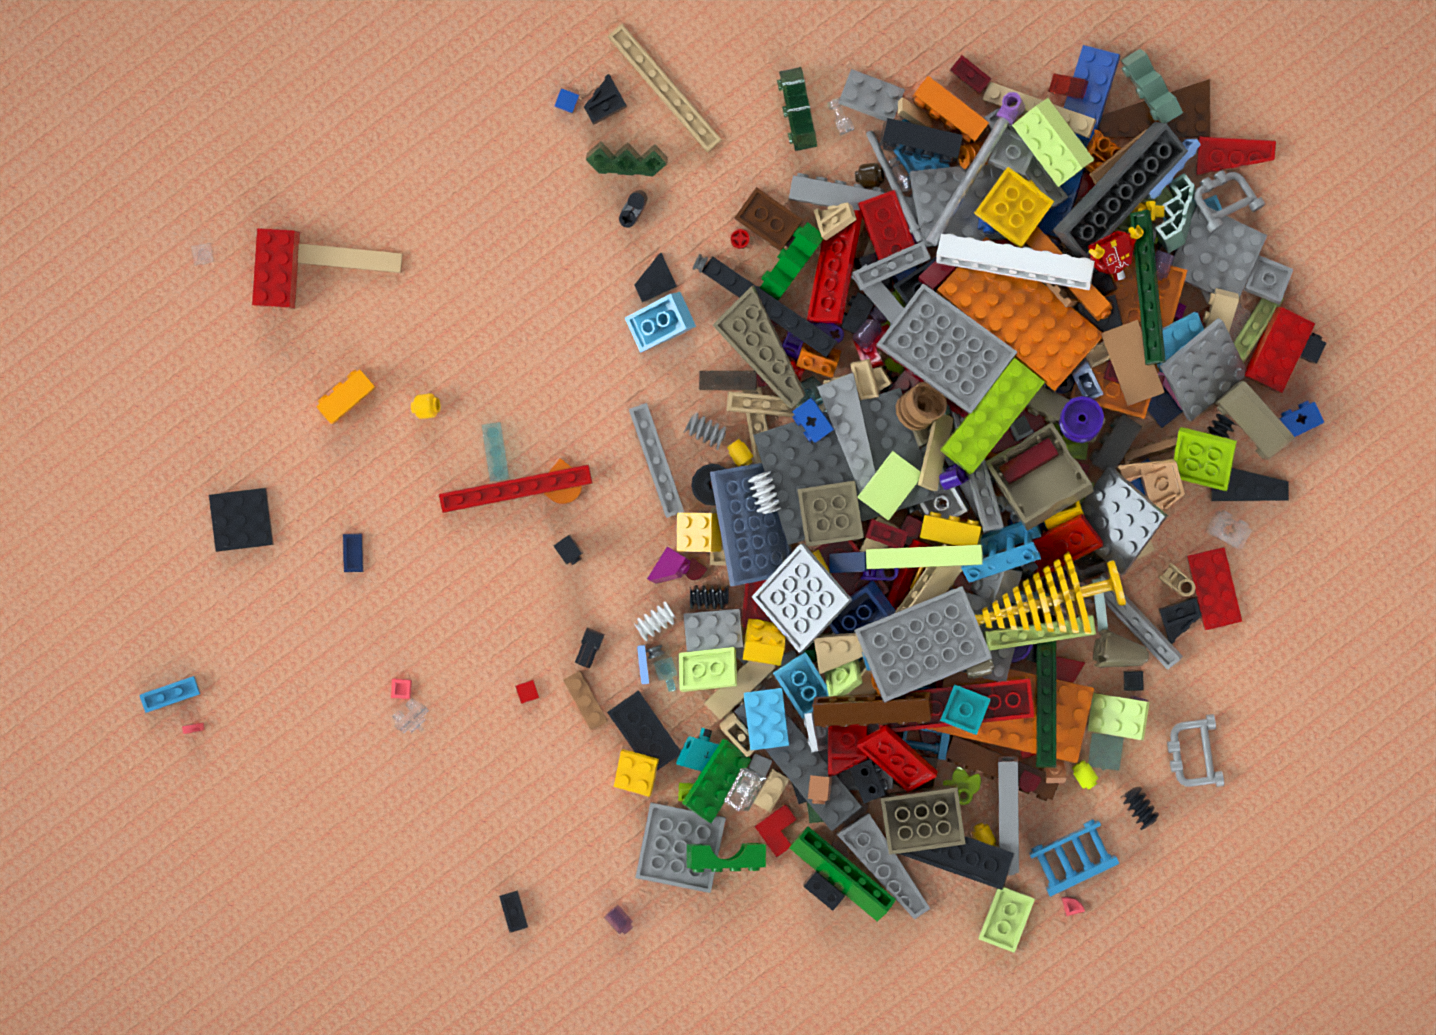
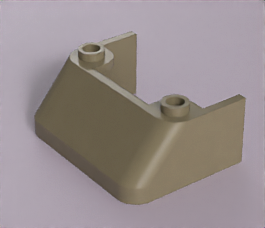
M1245 381L1237 382L1214 402L1215 405H1219L1217 409L1224 416L1226 414L1231 416L1254 441L1258 448L1256 450L1257 454L1264 460L1273 457L1295 439L1293 434Z

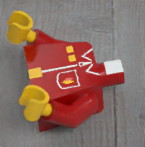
M1137 225L1136 229L1130 227L1128 229L1129 234L1116 231L1089 245L1090 260L1095 261L1094 268L1099 272L1113 274L1115 281L1124 279L1125 273L1123 268L1131 265L1135 242L1144 234L1139 225Z

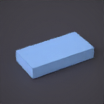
M638 645L641 683L649 684L645 645Z

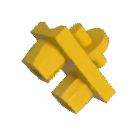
M1155 201L1139 203L1131 212L1151 210V220L1155 221V219L1164 217V206L1155 205Z

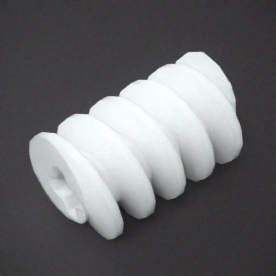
M771 471L755 475L748 480V483L755 484L750 490L757 491L752 497L759 498L754 504L761 505L756 511L763 514L781 509V507L775 506L779 503V500L773 499L777 492H771L775 485L768 484L773 478L766 477Z
M663 602L664 609L659 605L657 606V613L650 610L651 617L644 614V621L637 618L638 625L635 624L645 641L648 640L647 634L652 637L655 636L654 630L660 633V626L667 629V622L672 625L674 624L673 618L676 617L666 602Z

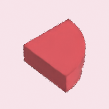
M204 722L182 726L184 734L205 729Z
M1061 897L1066 916L1085 912L1084 907L1078 900L1072 897Z

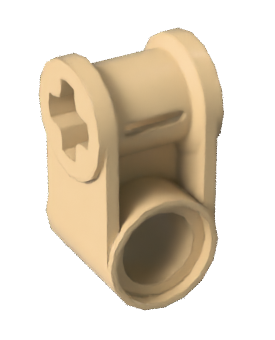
M1172 563L1169 564L1166 572L1158 577L1163 583L1182 596H1190L1195 591L1194 582ZM1184 582L1189 583L1191 586V590L1188 593H1184L1181 590V585Z

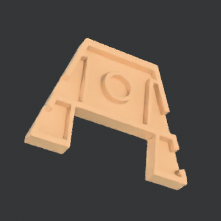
M1174 459L1117 466L1119 473L1129 482L1141 477L1146 497L1161 510L1167 509L1185 494L1177 463Z

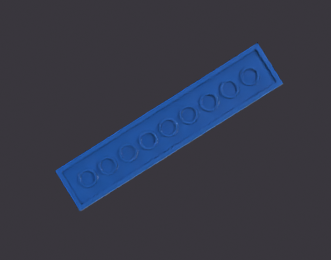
M1083 45L1064 108L1096 120L1090 138L1075 134L1084 147L1087 148L1094 135V130H1098L1120 55ZM1083 168L1060 186L1068 196V199L1053 210L1049 208L1037 227L1044 234L1058 238L1053 229L1074 208L1086 168Z

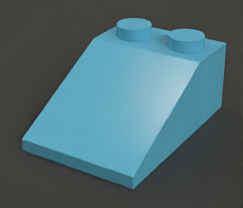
M681 292L669 294L625 317L640 353L696 327Z
M806 652L773 672L802 719L805 718L804 714L813 712L812 704L815 697L829 696L827 685Z

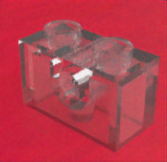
M1224 510L1222 512L1216 511L1205 532L1238 550H1242L1252 532V529L1248 528L1249 524L1240 519L1238 522L1233 520V515ZM1232 524V529L1234 531L1233 533L1229 532V534H1227L1228 530L1226 529V526H1230Z
M741 768L724 802L737 811H749L766 777L752 768Z

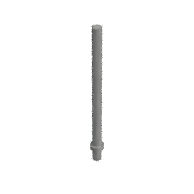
M870 130L866 135L892 190L896 192L901 209L910 227L909 231L914 235L916 242L920 243L924 240L920 232L921 227L917 225L873 130Z

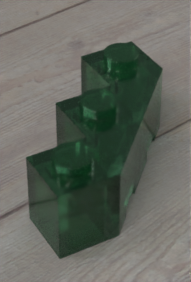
M802 67L779 71L780 79L777 80L778 90L783 92L785 106H782L784 118L788 117L790 133H787L789 144L794 145L795 151L818 147Z
M600 141L587 153L586 161L599 174L618 173V175L636 174L653 177L667 165L668 157L656 144L640 156L629 143L613 154Z

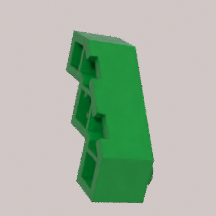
M808 222L803 228L801 226L798 227L793 234L796 238L787 250L782 249L777 256L780 259L771 272L767 270L761 278L764 282L759 288L776 300L782 297L824 239L821 237L820 231Z

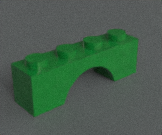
M742 843L739 851L734 856L726 859L718 858L713 853L710 845L687 844V868L693 869V872H704V869H711V872H723V868H730V871L733 872L741 871V868H748V871H760L761 867H766V844Z

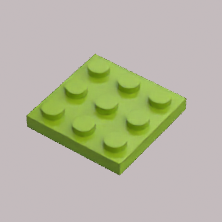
M1180 427L1174 460L1177 463L1181 480L1227 491L1237 441Z

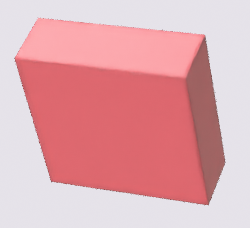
M392 679L391 698L411 699L412 680Z

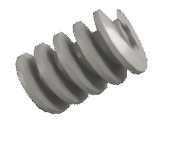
M696 412L689 420L684 433L689 429V436L696 433L697 440L703 436V443L710 440L711 447L717 443L716 449L718 450L726 435V427L719 430L718 423L712 426L711 419L705 423V416L698 419L699 413Z

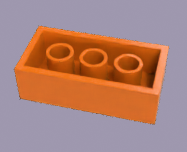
M929 76L926 77L913 94V103L918 108L928 110V115L935 121H942L944 128L949 132L953 133L955 131L957 134L963 135L962 142L965 144L974 143L989 124L988 121Z

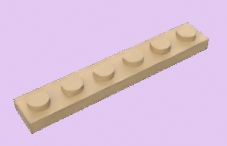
M989 82L983 97L984 101L1001 107L1003 105V97L1009 92H1015L1020 95L1025 104V110L1022 115H1025L1043 101ZM1013 102L1010 107L1016 106L1017 102ZM1054 105L1075 134L1090 138L1096 123L1094 118Z

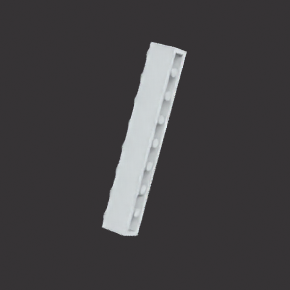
M941 234L937 250V263L1085 290H1090L1095 262L1084 257L1075 258L1067 254H1052L1050 251H1035L1028 247L1019 248L1011 244H996L989 240L979 241L972 237H957L954 234Z

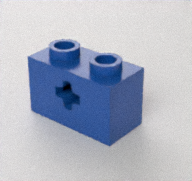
M810 398L792 411L794 413L792 418L798 426L802 424L806 430L803 433L809 442L813 440L816 443L834 430L813 398ZM808 417L817 419L815 421L816 426L807 424L809 422Z
M1308 400L1299 404V409L1293 412L1291 409L1281 413L1282 417L1278 418L1294 437L1325 423L1316 403H1309ZM1298 415L1304 416L1305 419L1302 420V423L1296 421Z

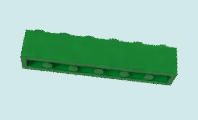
M809 826L797 836L789 847L790 850L877 922L890 910L896 901L894 897Z

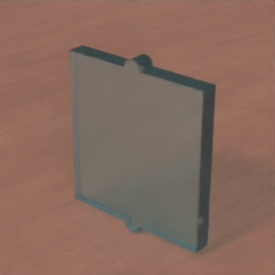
M1092 733L1088 759L1090 766L1101 768L1102 770L1111 769L1119 771L1124 737Z

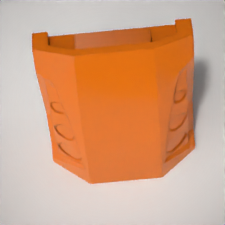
M1095 129L1094 135L1086 148L1094 161L1085 168L1093 172L1122 148L1117 147L1108 137H1104L1099 130Z

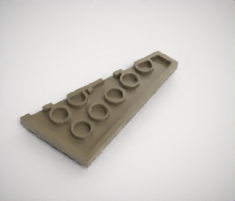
M753 285L712 326L787 406L792 409L806 394Z

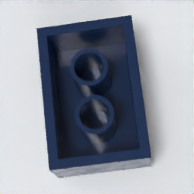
M872 580L850 596L852 601L829 626L835 634L855 633L854 630L894 614L896 610Z

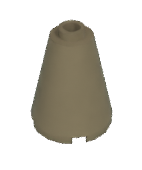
M1102 629L1099 632L1101 637L1096 639L1093 649V660L1097 661L1094 664L1096 667L1142 666L1148 661L1149 652L1146 650V647L1109 630Z

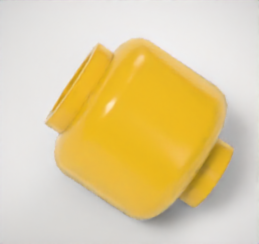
M432 393L419 394L411 402V411L419 419L434 418L441 409L439 398L435 397Z

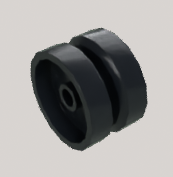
M707 464L695 472L692 477L691 487L698 501L705 505H716L713 489L709 487V482H711L710 472L726 468L718 464Z

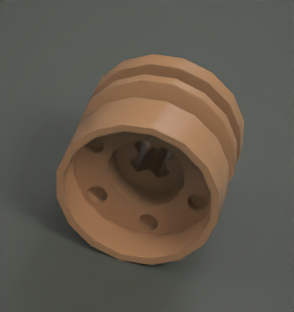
M925 381L916 384L904 393L896 403V414L899 421L905 427L915 431L923 430L941 418L947 409L946 397Z

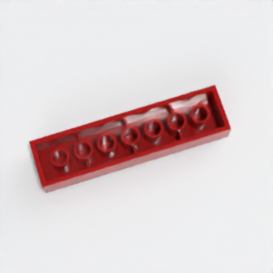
M1030 678L958 685L991 698L982 723L1034 718ZM954 686L920 689L909 692H930L932 703L931 721L922 724L917 722H908L907 724L889 723L887 726L893 732L952 726L940 720Z

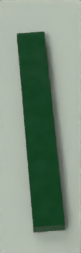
M1147 209L1130 213L1131 226L1136 229L1137 225H1139L1144 231L1142 237L1138 238L1135 242L1134 256L1145 365L1150 366L1165 363L1166 360L1151 210Z
M1038 615L1040 623H1045L1043 615ZM1051 615L1052 621H1056L1055 615ZM1056 641L1036 643L1037 768H1056Z

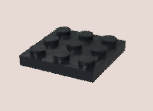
M267 488L209 495L216 552L274 545Z

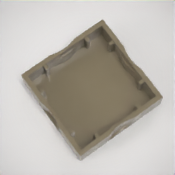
M1053 423L1031 434L1020 444L1004 450L985 462L988 471L1027 531L1094 492L1092 483L1079 463L1070 455L1066 443ZM1049 438L1059 456L1009 485L999 467Z

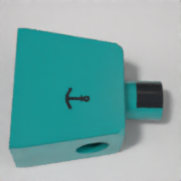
M701 728L699 738L689 736L676 764L702 772L719 745L709 742L712 730Z

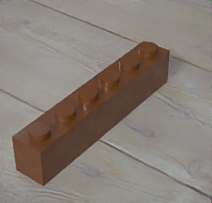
M930 692L906 693L887 702L883 701L881 694L815 697L812 704L815 726L823 728L832 725L847 727L853 724L867 726L876 723L879 725H887L889 723L907 724L908 722L922 724L931 721L932 717Z
M955 735L951 737L946 755L948 758L947 762L957 766L958 763L966 765L965 769L974 773L976 770L984 772L982 776L992 780L994 777L999 778V757H1008ZM1018 761V786L1019 778L1025 769L1042 778L1036 790L1033 791V793L1037 794L1036 798L1046 802L1047 799L1053 800L1059 783H1046L1045 771ZM1019 786V791L1029 794V792L1023 791Z

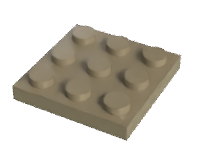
M855 481L797 489L806 547L864 538Z

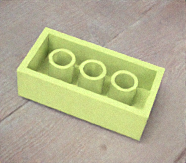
M1049 98L1036 105L1012 125L1058 187L1094 161L1093 157Z

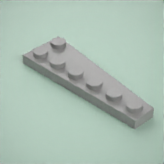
M850 373L817 388L861 493L876 471L853 373Z
M866 813L837 833L840 839L914 919L930 909L896 854L889 855L887 840L869 813Z

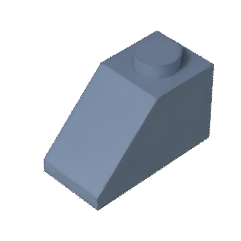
M1085 357L1073 370L1072 375L1083 397L1095 399L1103 395V392Z

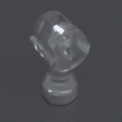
M839 97L829 101L827 105L830 110H834L836 116L834 122L841 136L855 129L851 119L844 114L841 108L842 105L838 104Z
M899 157L888 160L887 162L901 191H911L910 176L904 175L900 169L901 161Z

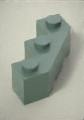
M1138 49L1121 59L1124 66L1121 68L1122 72L1127 78L1131 79L1137 88L1136 93L1140 99H1144L1155 121L1159 120L1161 123H1167L1183 113L1176 97L1168 91L1162 76L1154 70L1148 55L1142 49Z
M1185 173L1168 184L1173 199L1162 205L1164 206V216L1167 221L1155 227L1158 240L1168 253L1185 244L1196 207L1194 199L1195 186Z

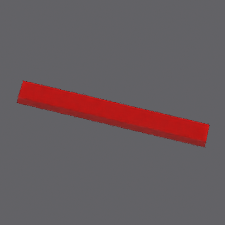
M583 465L441 493L439 498L442 513L589 485L593 484L590 466Z

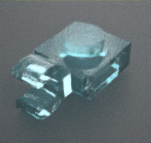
M672 657L654 662L659 681L665 679L669 692L676 690L672 677L678 674Z

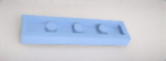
M1185 139L1182 142L1188 152L1144 199H1155L1161 195L1163 188L1173 181L1175 174L1184 168L1185 163L1190 157L1196 154L1198 147L1201 145L1197 139Z

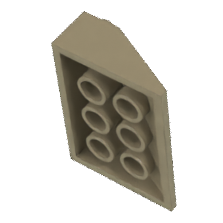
M957 784L914 789L909 792H893L881 797L889 855L966 844Z

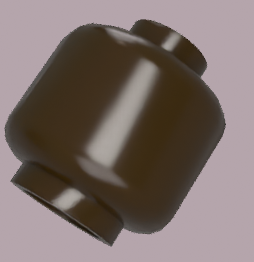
M877 163L861 164L858 171H855L856 183L859 182L865 189L879 187L884 182L882 167Z

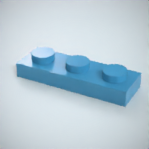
M195 676L139 696L145 713L201 693Z

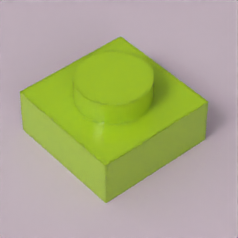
M679 783L678 801L685 799L694 783Z

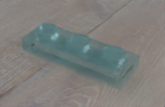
M501 422L482 425L490 482L509 479Z

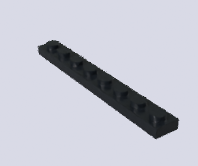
M713 256L702 271L703 274L738 298L754 285ZM754 285L769 319L828 358L838 343L835 339Z

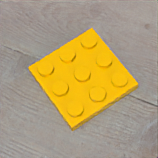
M1007 167L974 214L1021 248L1054 201L1011 168Z

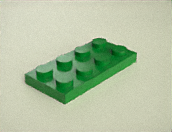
M722 739L682 804L711 824L752 759L746 757L741 750L728 740Z

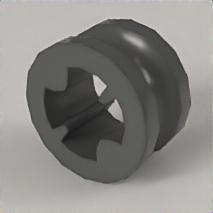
M699 254L692 269H698L701 273L708 257L703 258L702 254Z
M658 645L647 649L646 652L649 653L648 658L651 659L665 654L661 650L663 646Z

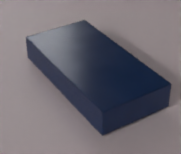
M343 534L344 572H364L363 534Z
M866 552L829 554L830 573L867 572Z

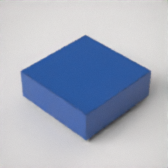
M561 88L554 107L573 114L579 95Z

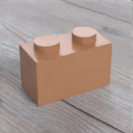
M810 775L808 799H812V803L825 804V801H830L832 778Z

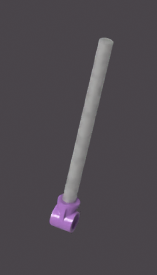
M1009 92L1003 97V105L996 115L999 119L926 239L931 245L936 246L939 242L941 234L945 232L1008 124L1013 125L1016 118L1024 112L1025 104L1019 94ZM1013 102H1017L1016 106L1010 107Z

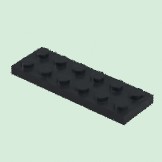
M965 836L966 844L899 853L900 855L1000 890L1004 889L1015 855L1011 851Z

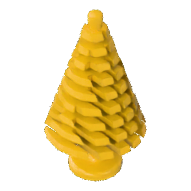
M1068 552L1064 555V561L1071 586L1070 590H1068L1060 560L1057 559L1053 563L1061 593H1057L1050 568L1046 566L1043 568L1049 596H1045L1042 582L1037 572L1033 575L1038 599L1034 600L1027 579L1023 582L1027 602L1022 603L1019 588L1016 586L1012 589L1016 605L1011 606L1008 593L1002 595L1005 608L1000 609L996 600L992 603L993 612L989 613L986 606L982 609L983 614L975 615L979 626L985 623L986 628H993L991 621L996 620L998 627L1005 629L1003 618L1008 617L1010 628L1017 630L1014 615L1019 614L1023 630H1030L1026 613L1030 612L1035 630L1042 631L1037 612L1038 609H1041L1048 632H1054L1049 607L1052 606L1060 632L1066 633V626L1060 604L1063 603L1072 633H1079L1072 601L1075 600L1084 633L1091 634L1083 598L1113 591L1117 604L1120 606L1126 605L1114 560L1107 563L1109 579L1080 587L1071 555Z

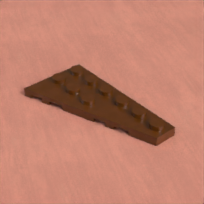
M1210 79L1170 92L1176 97L1183 111L1181 115L1166 123L1177 137H1210ZM1143 101L1102 115L1098 130L1104 137L1135 138L1154 122L1160 121L1153 119L1150 108Z

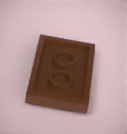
M757 187L734 217L736 221L780 252L803 222V219Z

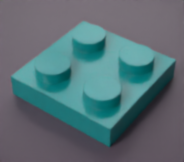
M954 684L940 721L977 735L991 698Z

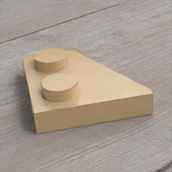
M848 202L838 206H828L827 210H814L821 237L825 240L856 220L853 207Z

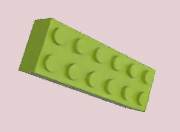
M1013 358L973 412L965 417L940 451L967 473L972 474L1045 382L1016 358Z

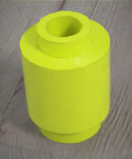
M1085 760L1072 767L1073 775L1082 788L1089 790L1098 784L1096 782L1099 779Z

